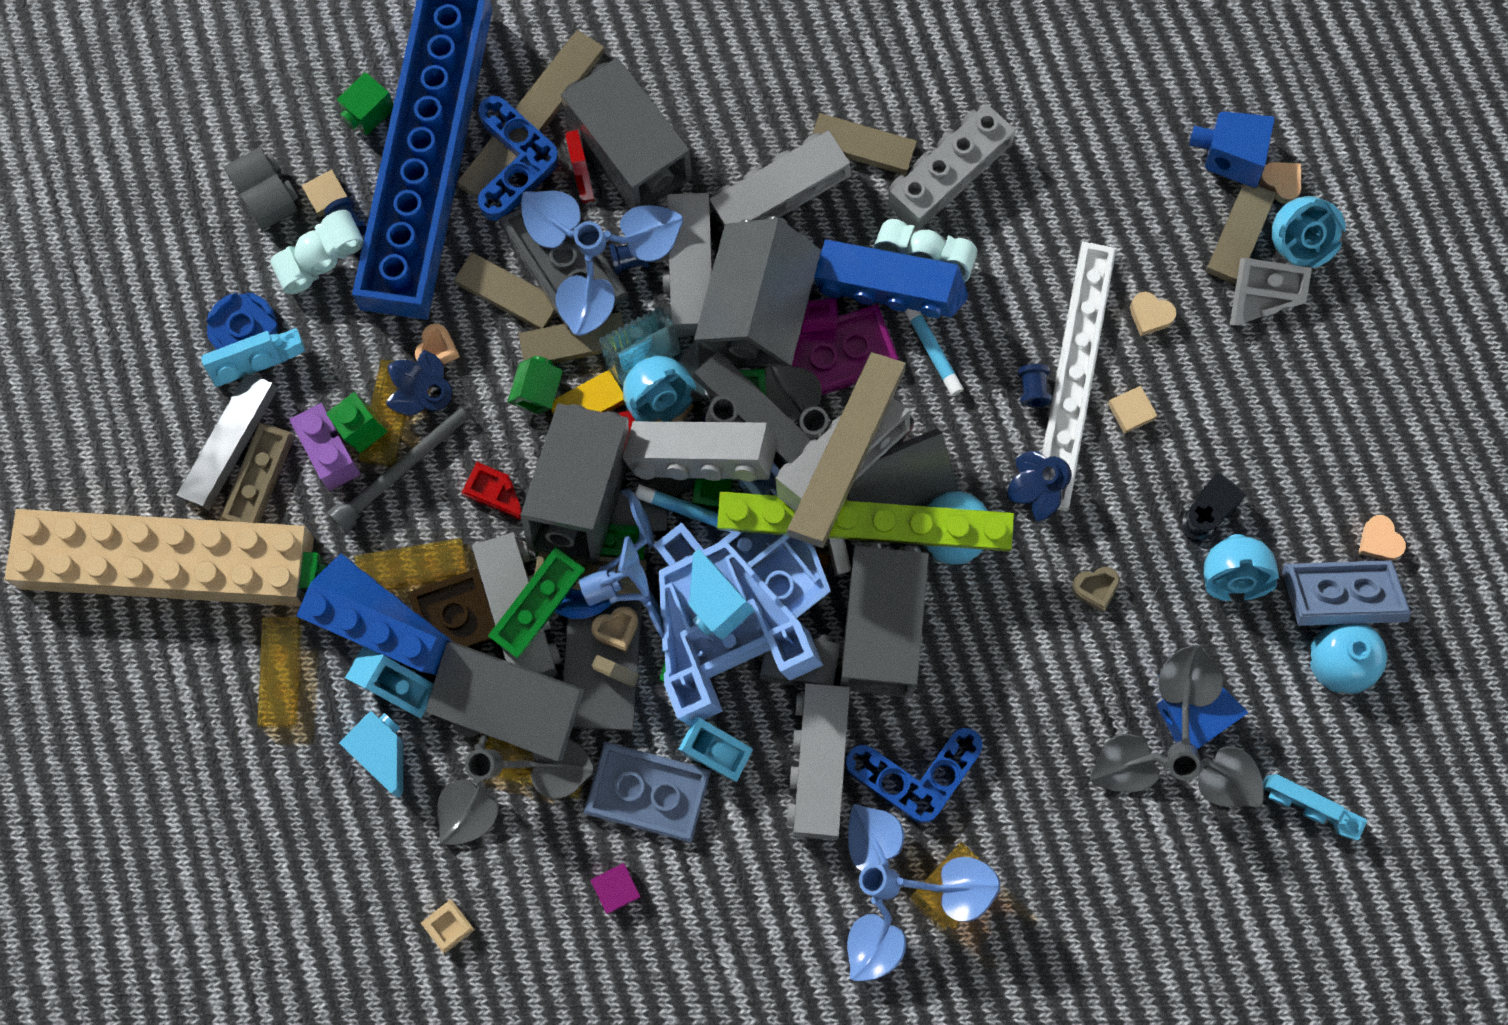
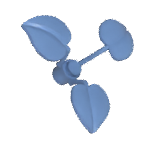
M525 191L522 194L521 208L523 221L529 235L537 244L545 248H558L564 243L566 236L575 239L580 252L585 255L587 279L578 275L571 276L560 284L556 292L557 310L573 334L577 336L586 335L598 329L609 318L615 305V292L611 283L604 279L593 280L592 260L594 256L603 252L606 241L611 240L620 244L628 243L629 251L633 257L645 262H654L664 258L671 251L683 224L682 215L669 208L652 205L638 206L626 212L621 218L620 228L625 236L620 237L611 234L610 231L602 232L601 227L592 221L579 224L581 219L579 205L567 193L561 191Z
M625 489L621 492L629 498L630 509L639 529L638 541L633 544L629 536L625 537L622 554L607 565L599 567V571L579 578V584L584 599L589 606L607 599L610 600L611 604L630 600L642 602L647 608L650 618L662 639L664 638V626L661 608L648 589L646 575L640 565L637 552L646 543L649 548L654 547L652 527L637 496L631 489ZM618 564H619V568H618L619 573L616 571V569H613V568L616 567ZM628 576L641 593L618 594V591L623 590L621 579ZM663 647L661 648V655L665 654Z
M854 804L848 826L850 856L854 865L861 870L859 885L862 891L872 896L871 903L878 907L884 919L876 914H867L857 919L851 927L847 941L850 979L854 981H871L881 978L893 971L904 957L906 951L905 932L899 927L890 925L892 916L882 902L883 900L894 898L901 887L943 892L941 903L947 915L961 922L973 921L989 909L1000 892L1001 882L996 872L980 860L971 857H958L950 860L943 866L941 872L943 885L900 878L896 871L888 868V859L898 856L903 848L904 829L901 822L894 815L886 811Z

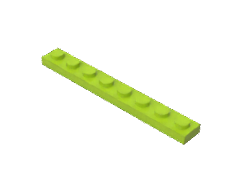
M720 492L717 530L788 535L787 529L795 511L775 495ZM845 501L828 538L1010 552L1012 550L1014 513Z

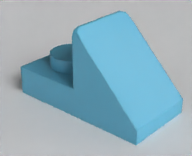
M695 716L678 750L685 757L699 762L724 777L737 782L753 748L700 717Z

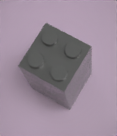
M618 57L609 63L604 62L600 64L591 75L581 81L572 82L561 93L568 128L571 131L578 130L582 146L630 209L645 205L653 206L665 198L667 194H671L692 180L690 149Z
M770 216L765 220L756 221L743 219L738 223L725 224L694 340L714 353L719 351L738 369L792 366L821 249L811 243L806 235L798 233L791 228L788 222L780 217Z
M557 403L521 512L528 550L550 554L556 547L571 559L598 565L628 467L623 459L629 437L628 417H623L611 411L603 413L588 410L577 404L564 405Z
M864 542L862 546L854 547L840 686L850 687L851 692L912 698L918 682L929 553H921L920 548L900 546L898 550L884 549V545L875 542Z

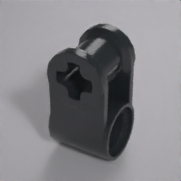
M1218 471L1183 517L1181 528L1184 535L1193 541L1206 540L1221 522L1231 515L1247 493ZM1200 517L1205 520L1202 524L1196 521Z

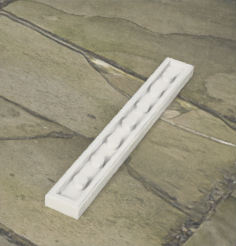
M1083 241L1079 251L1042 454L1046 458L1050 456L1060 457L1068 463L1071 469V481L1067 487L1061 490V504L1057 509L1066 512L1069 510L1116 253V248ZM1054 468L1049 473L1050 480L1055 476Z

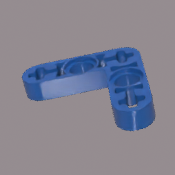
M490 96L479 104L478 112L481 123L517 156L482 189L478 196V204L482 215L488 220L497 221L499 218L509 214L522 202L523 192L534 191L555 171L559 158L556 146L506 100L499 96ZM490 109L495 112L500 109L501 117L506 122L504 127L502 121L493 115L489 118L488 111ZM521 128L528 132V137L523 142H514L509 138L510 133L514 129ZM533 144H535V149L540 154H549V161L546 162L542 159L537 162L536 153L531 148ZM515 173H523L527 175L528 182L522 187H514L509 183V179ZM501 186H504L507 191L504 195ZM490 198L494 201L499 199L501 206L497 208L493 205L489 208L487 200Z
M970 728L957 730L952 734L920 781L867 745H859L849 751L846 758V769L852 778L911 820L920 824L932 822L937 817L978 758L982 750V740L980 735ZM966 737H969L973 741L971 747L975 751L974 753L969 751L964 753L959 763L966 766L964 769H961L954 760L945 758L944 755L948 752L953 758L960 746L955 742L956 739L963 741ZM864 754H867L870 757L869 765L876 770L880 763L886 767L879 773L876 784L869 781L873 777L871 771L863 768L860 772L854 769L856 761L852 758L855 755L861 758ZM948 766L953 770L955 780L951 785L942 786L935 781L934 771L937 767ZM889 774L899 776L903 781L902 791L895 795L887 793L882 786L883 778ZM910 785L917 789L912 793L915 798L922 801L925 797H928L931 800L929 805L933 810L931 814L926 811L922 815L915 812L917 804L908 799L906 806L899 802L906 796Z

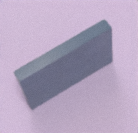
M1392 560L1284 564L1282 574L1298 626L1409 622L1411 611Z
M604 741L584 814L692 844L711 770Z

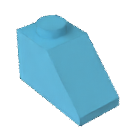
M700 549L693 553L689 606L697 614L693 622L707 637L713 632L723 640L751 615L755 609Z
M364 646L345 677L420 719L426 711L434 683L397 662Z
M370 711L339 744L391 794L399 798L403 794V740L396 734L400 727L385 713L379 718Z

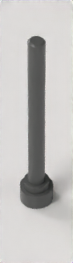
M460 407L349 503L345 501L341 505L337 503L327 514L344 533H348L357 525L355 521L360 517L359 513L468 420V412Z

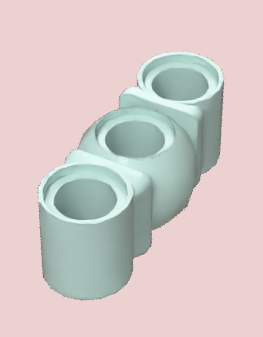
M338 210L327 215L321 224L315 226L314 231L302 235L298 239L296 247L288 246L285 250L275 254L271 258L270 263L284 293L289 295L297 294L309 288L313 281L319 279L320 274L332 270L336 266L338 258L345 260L349 255L359 251L363 246L364 240L351 213L348 210Z
M890 219L882 224L873 247L874 249L958 264L964 283L968 281L977 257V248L971 241L964 238L954 239L948 235L945 242L938 233L932 230H920L913 233L914 225H907L897 219Z

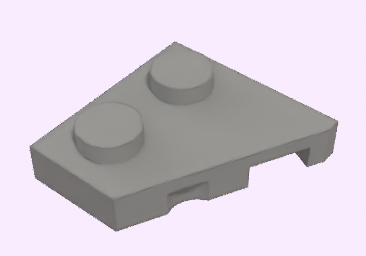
M1240 258L1230 325L1240 326L1245 324V322L1306 303L1312 268Z

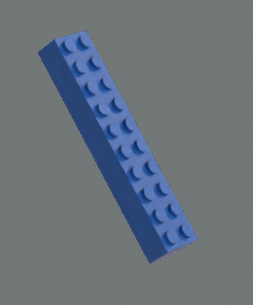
M490 0L416 1L352 292L356 304L362 311L425 320L429 318L492 16Z

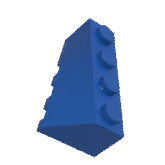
M826 239L814 276L819 291L828 297H850L865 305H872L874 302L885 304L896 311H906L907 309L920 311L923 315L931 318H939L940 316L952 318L967 301L968 297L958 264Z
M340 553L311 581L296 617L416 670L437 675L446 643L452 640L421 615L406 606L396 595L387 591L367 572L358 568L344 554Z

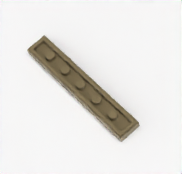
M576 30L515 109L542 133L563 107L561 93L564 92L569 84L574 81H581L588 75L605 53L604 46ZM517 128L510 133L509 138L514 142H523L528 137V132ZM493 136L457 181L458 187L478 199L482 189L517 156Z
M871 352L787 529L789 537L821 548L824 547L906 370L905 362Z

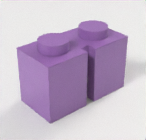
M320 403L289 420L319 478L327 489L331 491L360 476L361 473L344 444L340 433L326 415L327 410Z

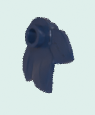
M423 350L417 359V363L410 360H397L388 364L390 378L398 390L389 397L386 406L394 412L413 416L424 409L429 411L442 410L450 403L452 398L451 386L443 378L444 366L433 353ZM432 387H436L441 391V395L437 398H432L428 395L427 391Z
M1027 451L1015 459L1020 473L1009 483L1007 498L1015 503H1031L1034 518L1040 522L1049 518L1059 508L1061 504V490L1070 483L1072 472L1068 463L1060 457L1050 456L1046 458L1038 451ZM1054 468L1055 476L1050 480L1049 473Z

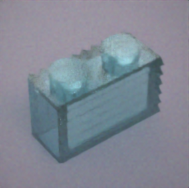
M655 307L654 311L649 310L648 314L637 317L636 321L631 320L630 324L625 323L624 327L618 328V331L613 330L611 334L607 333L605 337H600L599 339L606 367L620 385L624 384L627 374L638 362L654 356L671 358L681 353L676 328L660 307Z

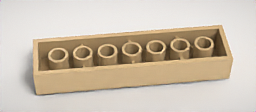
M16 509L4 580L20 590L301 606L305 597V593L299 588L303 552H312L314 536L305 526Z

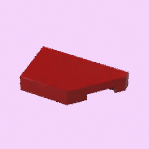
M578 130L566 132L567 147L580 199L583 203L595 201Z
M476 462L461 492L462 495L522 521V508L509 475Z

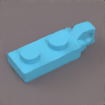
M297 328L281 334L271 335L268 331L206 353L202 355L201 359L215 387H219L243 378L246 373L251 375L285 362L305 352V348Z
M1278 774L1268 775L1263 781V789L1270 792L1268 797L1270 800L1285 807H1290L1291 803L1305 809L1303 815L1315 822L1324 824L1326 820L1330 821L1337 835L1352 840L1360 839L1367 819Z

